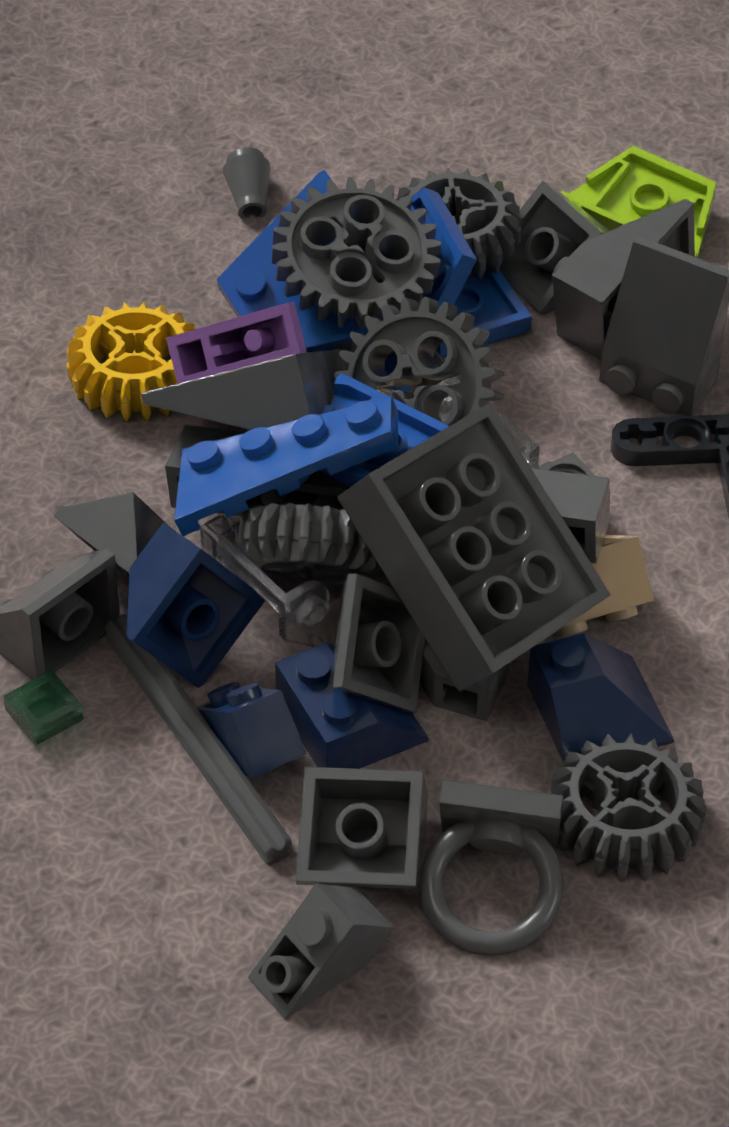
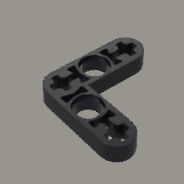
M729 414L631 418L622 420L615 425L612 430L610 451L617 461L625 465L657 466L717 463L729 518ZM710 434H715L714 442H717L716 444H710ZM656 436H663L662 446H657L658 438ZM680 436H689L696 439L699 444L695 447L686 448L674 443L673 439ZM635 438L641 446H632L631 441L627 439Z

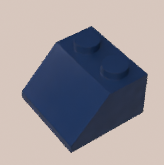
M324 643L275 662L276 689L282 690L302 744L317 767L360 769L429 741V737L413 713H406L333 688L335 645Z

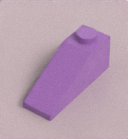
M288 302L166 338L177 384L293 354L307 353L295 302Z

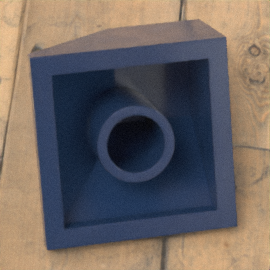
M163 522L130 567L126 637L199 688L205 684L264 604L266 598L200 547Z
M585 633L537 644L530 649L527 686L563 763L567 758L568 752L580 754L586 740L602 747V741H604L607 734L616 743H625L631 733L636 744L646 745L653 738H655L658 747L674 743V738L631 655Z

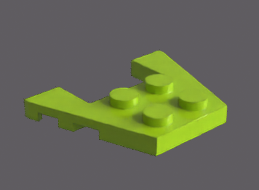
M631 146L586 175V183L570 193L564 191L560 193L599 221L609 231L687 199L694 203L695 257L699 258L716 197V182L638 147Z

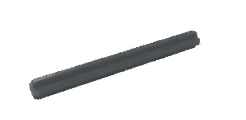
M126 614L120 615L117 619H110L105 625V630L107 631L106 639L263 861L273 864L288 857L292 853V839L164 663L126 637Z

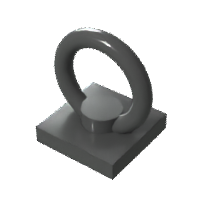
M442 780L439 806L443 833L435 840L425 856L420 872L419 888L421 902L429 921L447 941L472 953L502 955L518 951L530 945L550 927L559 911L563 897L562 869L553 849L559 848L563 796ZM470 843L473 847L486 852L509 855L519 854L524 850L531 857L539 876V894L533 909L525 919L505 930L483 931L466 925L455 916L446 901L443 881L448 863L462 847Z

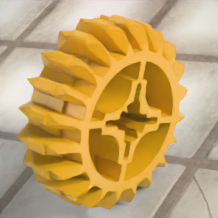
M145 301L140 307L130 308L124 302L122 308L116 311L104 306L101 317L88 315L85 326L75 327L73 340L68 341L69 348H67V376L71 381V385H73L77 399L85 398L89 411L101 406L106 419L113 415L116 410H121L126 423L131 418L132 412H141V415L148 422L152 413L151 410L156 408L160 413L168 417L170 410L143 404L141 393L177 384L172 359L168 362L163 359L170 355L166 338L195 330L194 323H186L182 312L169 315L165 305H161L155 310L149 309ZM103 357L108 359L103 364L99 363Z

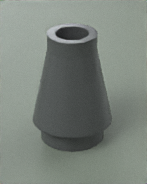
M252 147L239 148L231 152L223 167V174L237 205L240 218H249L251 214H254L256 217H264L267 213L266 200L271 166L264 157V154Z

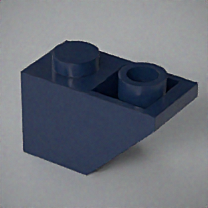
M232 682L210 691L207 694L210 702L197 707L245 776L258 777L306 754L282 690L260 688L258 683L241 687L239 682Z

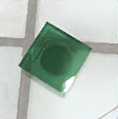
M52 670L3 695L5 710L35 746L84 720L82 704Z

